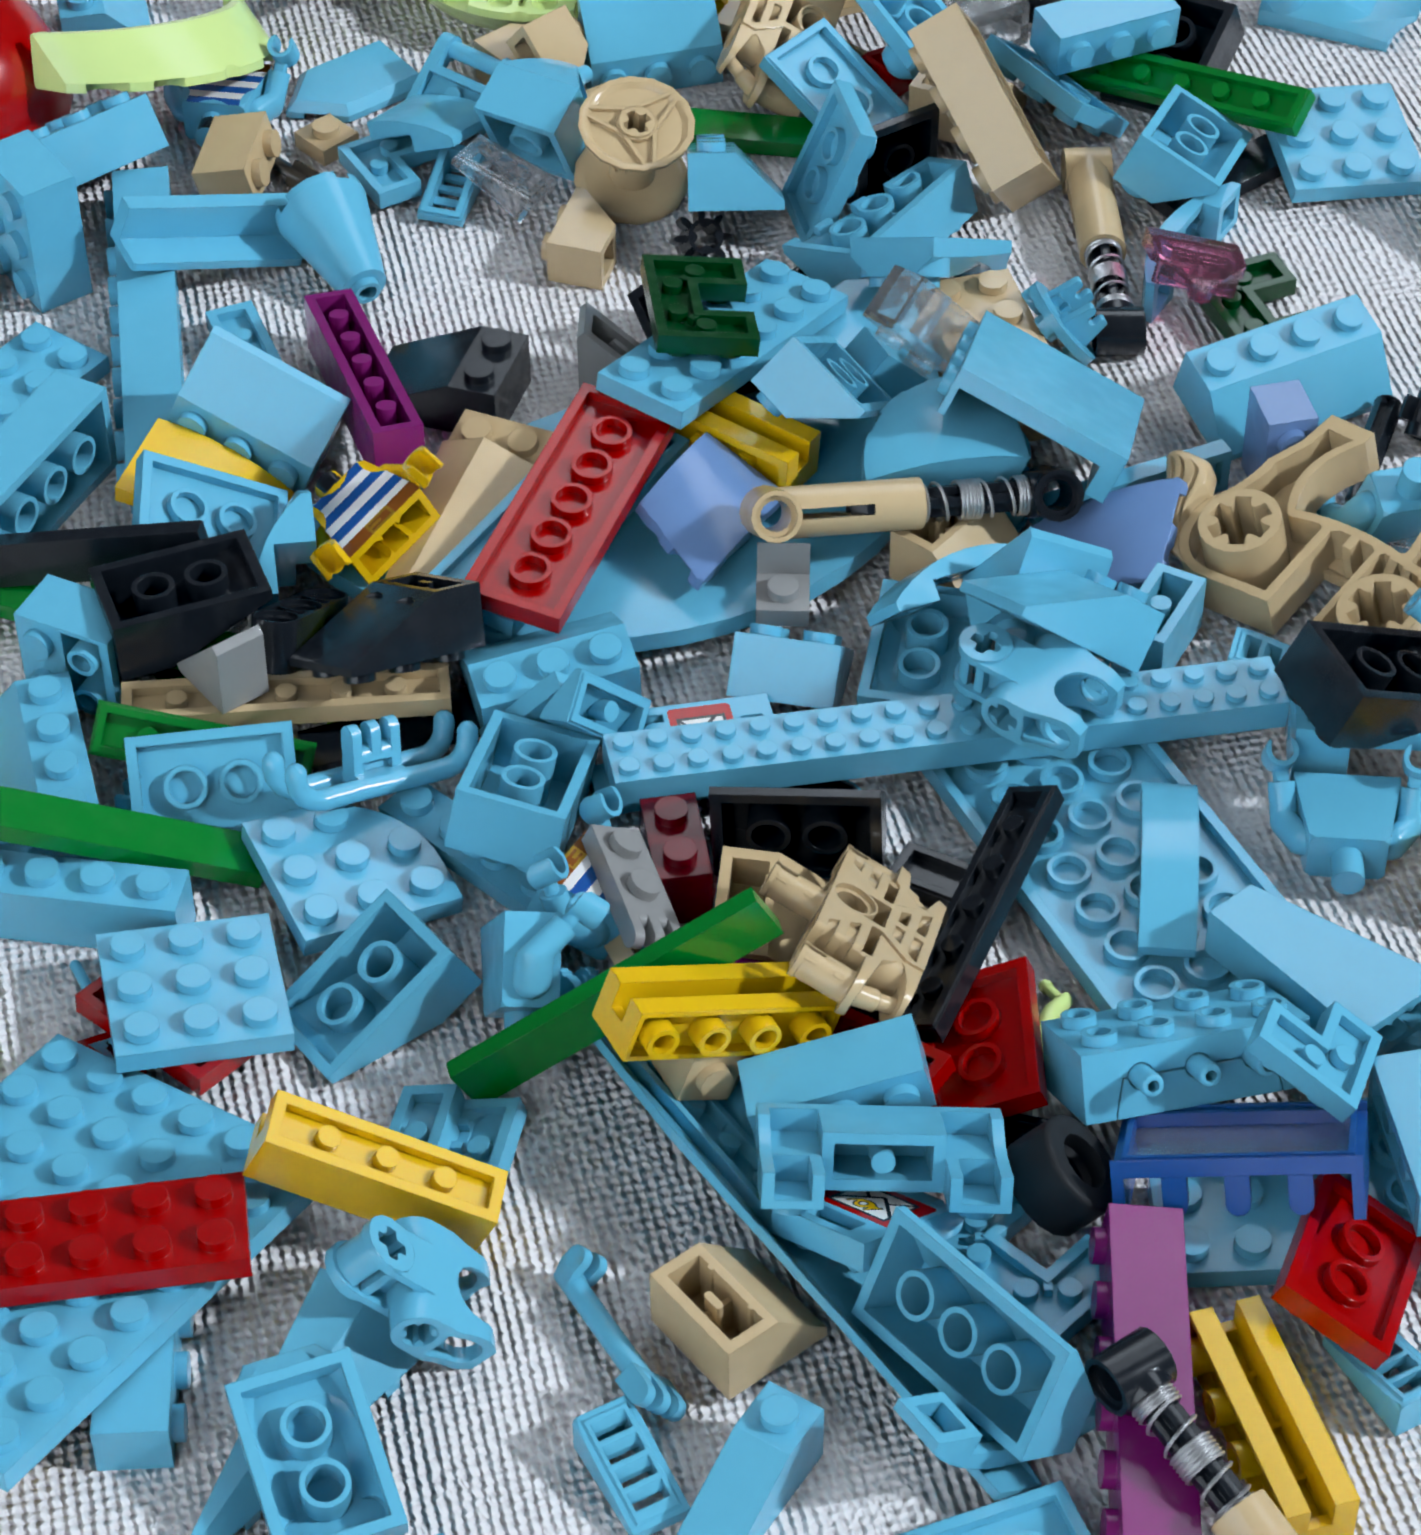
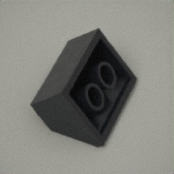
M709 786L708 796L714 876H719L723 846L779 852L825 879H830V874L848 844H851L855 849L884 866L887 836L885 791Z

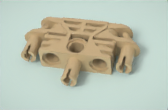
M741 0L718 59L716 71L721 74L727 68L735 77V82L743 90V103L748 109L756 102L777 115L798 117L801 111L759 67V64L764 56L822 18H825L835 28L845 0ZM848 42L860 56L868 52ZM738 60L743 62L747 69H745Z
M851 844L847 845L830 874L831 877L823 889L786 867L778 860L758 893L769 897L808 921L789 962L790 966L786 974L797 978L836 1001L834 1013L844 1016L850 1007L853 1006L869 1012L879 1011V1022L902 1016L916 992L947 907L939 900L927 909L919 901V896L910 889L911 873L901 866L897 873L858 851Z

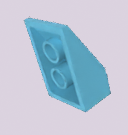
M1091 569L1087 570L1084 577L1066 570H1054L963 580L959 591L1046 634L1058 635L1086 648L1092 655L1136 674L1165 616L1164 613L1146 605L1149 594L1121 581L1117 589L1114 590L1118 582Z
M386 888L286 991L294 1029L295 1045L334 1084L442 1024L483 981L413 911Z

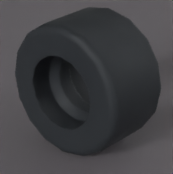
M1056 1114L1008 1146L1007 1155L1014 1176L1013 1194L1025 1213L1039 1227L1049 1233L1058 1236H1071L1104 1215L1108 1203H1113L1109 1166L1111 1158L1100 1140L1084 1124L1071 1116Z

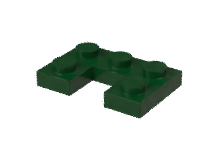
M1275 251L1188 274L1187 290L1225 339L1302 313L1298 312L1275 318L1264 304L1265 302L1295 294L1297 279Z
M642 254L640 274L656 353H667L675 357H685L690 354L718 355L726 359H735L741 356L758 357L760 335L754 312L703 310L701 301L705 300L712 304H725L729 301L745 302L747 281L741 258Z

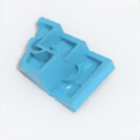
M307 489L296 490L265 541L259 563L272 589L273 599L258 610L279 601L278 587L296 585V564L312 563L310 556L317 549L312 496L311 492Z

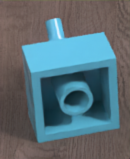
M524 58L499 62L474 106L497 155L574 181L575 163L586 147L578 129L580 107L587 98L584 85L592 80V69L587 65L578 67L561 60L548 58Z

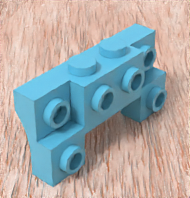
M756 1103L754 1140L758 1158L757 1189L761 1209H771L773 1212L784 1216H799L805 1214L808 1210H824L825 1190H836L840 1192L886 1191L909 1194L919 1192L944 1193L949 1213H958L960 1216L972 1220H985L993 1217L994 1214L1012 1213L1014 1176L1007 1155L1004 1119L1000 1108Z

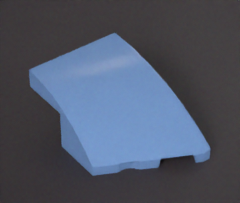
M706 432L664 473L641 500L635 511L645 525L656 534L658 542L666 553L677 554L682 558L691 570L687 581L698 591L718 574L726 560L746 544L753 535L746 530L739 514L744 496L758 486H778ZM777 500L771 501L763 507L760 516L762 523L779 509L780 504Z
M1180 477L1114 490L1109 492L1103 504L1093 498L1083 501L1079 512L1069 520L1057 522L1043 519L1031 527L1112 550L1113 561L1107 577L1118 582L1114 590L1117 589L1120 581L1140 589L1157 562L1170 565L1168 556L1175 544L1178 528L1173 524V518L1178 498L1187 495V482Z

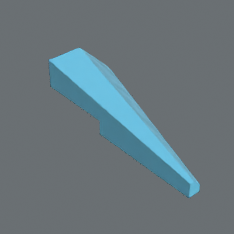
M324 1268L319 1269L279 1354L315 1343L331 1352L350 1347L369 1407L382 1395L387 1398L390 1397L400 1387L401 1377L420 1360L392 1343L388 1317L360 1302L345 1297L334 1286ZM239 1436L191 1535H235L242 1527L248 1531L261 1517V1506Z

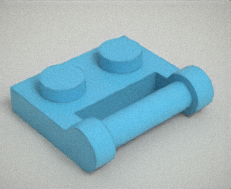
M443 32L432 48L406 99L414 95L441 94L457 96L477 102L486 85L447 69L449 62L457 60L492 75L499 62L511 59L504 58L500 60L463 44L461 38L452 33ZM482 129L476 134L484 137L486 131Z

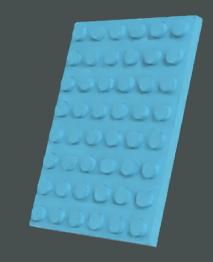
M57 1034L0 1082V1201L201 1177L212 1174L242 1172L255 1124L140 1071L117 1074L114 1059ZM245 1177L251 1260L305 1210L313 1200ZM231 1279L0 1308V1489L6 1492L12 1489Z

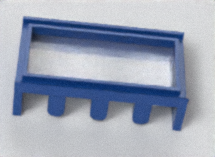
M1360 1100L1357 1110L1342 1123L1323 1108L1314 1105L1311 1101L1205 1104L1122 1119L1114 1160H1109L1112 1201L1116 1204L1131 1205L1136 1178H1161L1163 1207L1183 1208L1184 1215L1189 1205L1188 1177L1224 1176L1226 1208L1232 1215L1243 1216L1251 1209V1176L1287 1175L1289 1206L1294 1213L1306 1215L1314 1209L1315 1205L1314 1174H1351L1354 1220L1367 1219L1370 1172L1367 1100Z

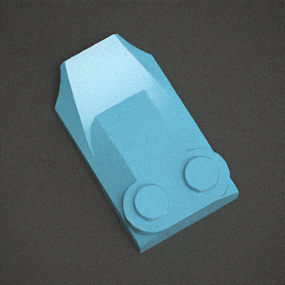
M855 0L887 44L882 52V60L888 72L898 79H914L919 70L908 52L910 48L914 47V44L907 31L947 8L942 0Z
M1262 0L1259 7L1257 24L1386 52L1394 35L1404 27L1417 21L1421 13V0Z
M850 237V258L860 266V277L869 278V287L899 288V278H910V287L940 288V278L962 277L983 273L988 270L1006 269L1012 253V240L950 237Z
M883 579L879 599L899 581ZM936 586L940 601L910 616L872 626L857 692V704L958 693L953 680L954 669L957 663L960 662L958 640L962 631L970 626L965 593L959 591V588Z
M316 1343L243 1365L236 1382L224 1385L226 1397L269 1535H404L408 1533V1520L350 1347L331 1352L323 1349Z

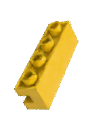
M736 392L724 398L681 430L676 429L675 433L689 439V447L704 433L708 432L778 487L803 485L817 472L821 431L793 418H785L783 414L776 417L762 404Z
M790 961L610 967L592 1012V1017L622 1062L760 1055L830 1036L833 1034L841 1015L834 1013L836 1001L816 991V989L797 978L786 974Z
M278 1089L270 1101L267 1114L262 1113L255 1124L242 1176L368 1220L378 1215L390 1217L394 1221L408 1216L425 1217L451 1230L476 1251L498 1223L508 1171Z
M1256 1295L1236 1300L1233 1320L1221 1323L1213 1307L1189 1312L1193 1377L1197 1378L1202 1388L1203 1408L1209 1424L1214 1429L1220 1427L1227 1442L1228 1461H1233L1230 1469L1239 1480L1244 1479L1246 1484H1251L1250 1492L1264 1489L1299 1535H1354L1361 1499L1261 1296Z

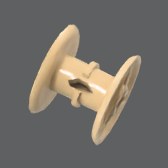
M627 76L609 80L591 91L579 110L578 129L586 147L575 163V186L585 188L615 223L641 225L661 220L676 210L687 194L688 174L682 156L693 141L695 131V117L688 101L673 87L653 78Z

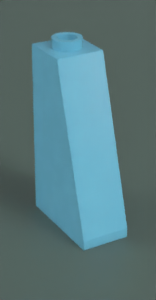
M1252 884L1232 897L1226 896L1221 898L1209 911L1204 950L1238 979H1257L1263 981L1271 989L1310 1016V1027L1313 1030L1317 1026L1321 1013L1335 1000L1383 1036L1376 1056L1383 1055L1421 1029V964Z

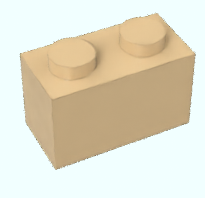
M266 111L214 116L191 173L200 195L263 193L265 186L269 185L270 173L275 159L281 153L280 135L276 129H272Z

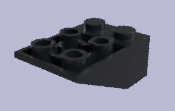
M420 572L373 581L289 658L290 666L312 670V676L315 678L342 676L343 683L363 684L375 681L376 672L388 670L390 673L417 671L421 669V661L433 659L434 662L462 660L465 658L466 650L486 646L480 584L478 581Z

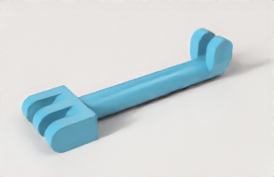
M573 1245L562 1256L555 1270L554 1279L620 1370L621 1374L615 1379V1382L632 1404L645 1408L653 1414L660 1415L670 1422L681 1420L686 1412L684 1399L670 1380L650 1370L591 1288L606 1273L608 1267L606 1258L591 1252L582 1245Z

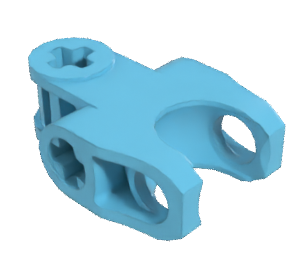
M978 623L968 626L959 636L958 652L960 654V662L957 663L953 675L956 689L965 697L982 703L981 714L985 723L993 731L1022 747L1038 750L1058 758H1077L1085 747L1084 742L1088 726L1083 722L1082 717L1068 707L1081 708L1097 715L1105 716L1113 715L1122 705L1125 682L1115 670L1097 659L1086 648L1058 635L1045 634L1032 645L1008 633L1000 626L990 623ZM992 640L996 641L995 650H991ZM972 673L975 674L974 684L971 683ZM1084 679H1093L1101 683L1106 689L1108 696L1095 691L1084 682ZM1049 723L1063 729L1070 741L1056 736L1051 730Z
M378 1215L367 1221L360 1233L349 1240L336 1242L326 1251V1271L334 1286L348 1299L360 1302L388 1317L391 1341L399 1349L422 1361L434 1362L451 1369H473L496 1354L493 1329L489 1324L473 1314L465 1303L478 1290L491 1285L487 1261L451 1230L431 1219L421 1216H408L394 1221L390 1217ZM462 1270L472 1272L467 1276L459 1277V1273ZM452 1336L472 1341L475 1344L468 1347H453L448 1345L445 1340Z

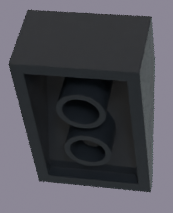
M1175 0L1181 7L1175 45L1146 53L1227 71L1245 35L1237 5L1220 0ZM1102 92L1099 95L1102 101L1155 115L1160 107L1159 105Z
M479 326L395 345L387 356L424 427L451 433L465 409L510 420L531 382L529 335L510 332L500 328Z
M244 529L88 568L91 588L95 590L113 638L117 669L122 681L136 677H147L156 672L175 668L177 666L176 663L192 656L273 599L272 589Z
M1308 620L1274 669L1288 689L1287 693L1290 699L1301 707L1314 725L1318 738L1329 747L1372 749L1421 733V631Z

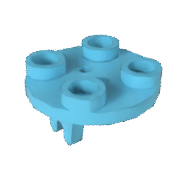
M1078 276L1071 278L1051 291L1042 283L1036 281L1021 293L1031 310L1038 315L1034 318L1036 326L1049 342L1052 343L1058 338L1064 344L1061 350L1065 355L1085 366L1088 365L1096 357L1090 342L1107 325V321L1102 314L1089 320L1096 314L1094 305L1090 303L1094 299L1091 289L1085 288L1080 293H1076L1083 287V283Z

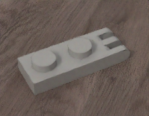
M591 824L581 841L605 899L610 904V911L624 945L627 948L640 949L643 945L647 947L680 928L679 921L640 830Z

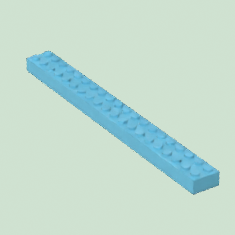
M1263 656L1138 671L1137 674L1134 672L1119 673L1118 675L1125 682L1122 705L1113 715L1102 716L1081 708H1068L1082 717L1083 722L1088 726L1083 751L1286 727L1290 700L1280 678L1274 671L1275 666L1271 657ZM1084 679V682L1095 691L1108 696L1106 689L1101 683L1093 679ZM960 692L603 734L602 760L609 786H614L618 790L623 801V807L640 805L639 799L695 792L696 798L709 797V786L783 788L1047 756L1050 754L1022 747L997 734L983 719L981 714L982 703L967 698ZM1049 723L1051 730L1056 736L1070 741L1063 729Z

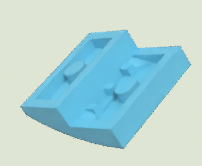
M441 94L411 96L367 122L371 140L410 135L415 152L455 147L484 129L474 109L475 101Z
M457 1084L412 1085L403 1087L389 1129L508 1171L509 1174L528 1112L520 1097L465 1099Z

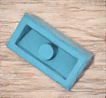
M575 668L540 714V719L564 729L600 738V745H603V734L643 730L652 700L588 671Z

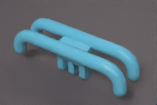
M440 710L434 715L433 733L424 745L401 751L398 719L391 714L381 717L379 724L375 719L361 722L360 729L356 724L346 725L341 728L342 766L307 775L305 767L299 763H292L285 770L283 757L277 752H269L262 759V771L265 782L276 795L285 799H293L298 806L309 811H326L447 780L460 774L466 768L478 744V727L472 721L461 722L457 727V740L453 751L448 756L441 758L448 751L454 736L455 719L450 711Z

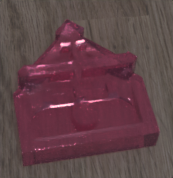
M1149 226L1146 227L1142 246L1150 260L1156 262L1151 279L1152 282L1186 289L1187 295H1190L1189 299L1200 304L1210 303L1212 295L1229 299L1234 298L1240 279H1243L1246 270V263L1238 245Z

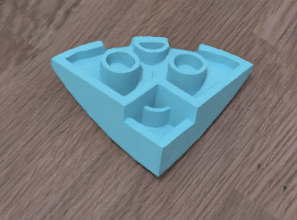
M938 377L926 380L924 383L902 391L882 408L863 445L861 478L862 481L920 477L926 487L932 481H936L940 485H950L955 479L962 480L967 478H981L985 482H994L997 477L1003 476L1009 481L1012 475L1022 474L1030 455L1023 432L1016 419L960 388L945 414L938 413L937 410L944 396L936 391L943 378Z

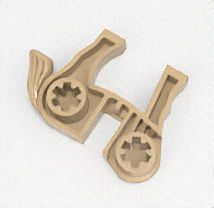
M1331 415L1302 441L1270 457L1249 477L1217 495H1214L1217 482L1216 475L1208 461L1182 450H1175L1167 455L1166 479L1180 477L1187 482L1188 486L1187 495L1178 498L1173 518V524L1178 528L1175 544L1170 552L1182 562L1183 571L1207 578L1204 599L1205 608L1275 635L1323 580H1326L1341 587V589L1312 621L1421 631V624L1403 611L1408 600L1421 587V532L1406 553H1399L1391 546L1364 531L1340 521L1315 514L1331 497L1354 484L1364 481L1368 474L1378 471L1380 466L1375 434Z

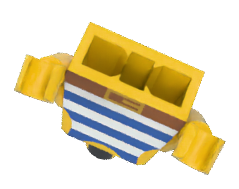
M422 445L416 448L407 457L404 464H383L378 467L363 460L356 462L343 476L336 471H328L317 480L315 492L321 499L313 506V514L320 526L316 530L317 549L311 554L310 560L327 581L333 578V574L341 572L345 565L349 566L350 564L353 565L368 585L373 581H378L441 517L421 488H427L433 473L437 469L442 468L444 464L425 446Z

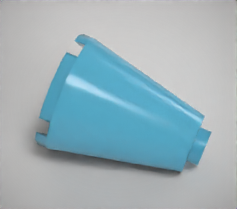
M334 171L323 172L306 178L285 195L288 203L282 213L279 208L276 211V225L280 234L335 291L352 288L360 304L375 300L386 284V275L365 189L358 179L347 173L348 178L337 177Z

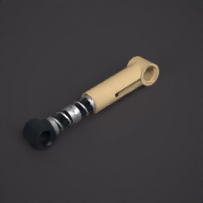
M1110 146L1062 148L1060 164L1062 192L1064 195L1068 194L1080 261L1088 269L1090 288L1094 295L1093 304L1096 314L1091 317V320L1097 315L1102 314L1107 321V325L1091 341L1093 351L1096 357L1144 355L1146 349V317L1143 306H1134L1132 299L1128 296L1130 289L1126 269L1124 268L1127 251L1113 186Z
M1039 465L1023 472L1021 475H1012L1009 481L1003 476L997 477L994 482H985L981 478H967L962 480L955 479L950 485H940L936 481H932L927 487L920 477L784 487L762 485L753 488L744 496L739 514L741 522L748 532L767 542L782 543L798 538L923 529L929 518L945 517L947 522L950 516H956L960 521L966 519L976 520L981 519L983 514L988 513L991 518L994 517L995 513L1010 512L1013 516L1024 515L1026 518L1042 517L1050 521L1062 522L1071 519L1079 512L1083 505L1084 489L1076 475L1050 465ZM1056 480L1060 487L1059 497L1052 505L1046 506L1043 500V490L1048 483ZM777 500L782 510L781 517L775 525L764 527L760 518L761 511L767 503ZM846 506V511L807 514L802 512V509Z
M1140 1326L1086 1361L1084 1369L1097 1400L1112 1414L1120 1417L1125 1414L1127 1416L1132 1415V1417H1136L1135 1421H1139L1138 1425H1147L1146 1435L1156 1436L1165 1447L1164 1458L1170 1460V1465L1173 1466V1469L1176 1470V1473L1179 1474L1185 1485H1194L1201 1494L1200 1505L1211 1507L1216 1515L1213 1520L1215 1524L1211 1527L1214 1535H1299L1264 1489L1248 1492L1251 1484L1243 1485L1230 1469L1233 1461L1225 1462L1223 1460L1225 1451L1222 1450V1447H1219V1443H1216V1439H1213L1210 1431L1202 1432L1194 1422L1197 1414L1189 1416L1179 1403L1182 1395L1173 1386L1178 1375L1176 1364L1171 1352L1156 1333Z

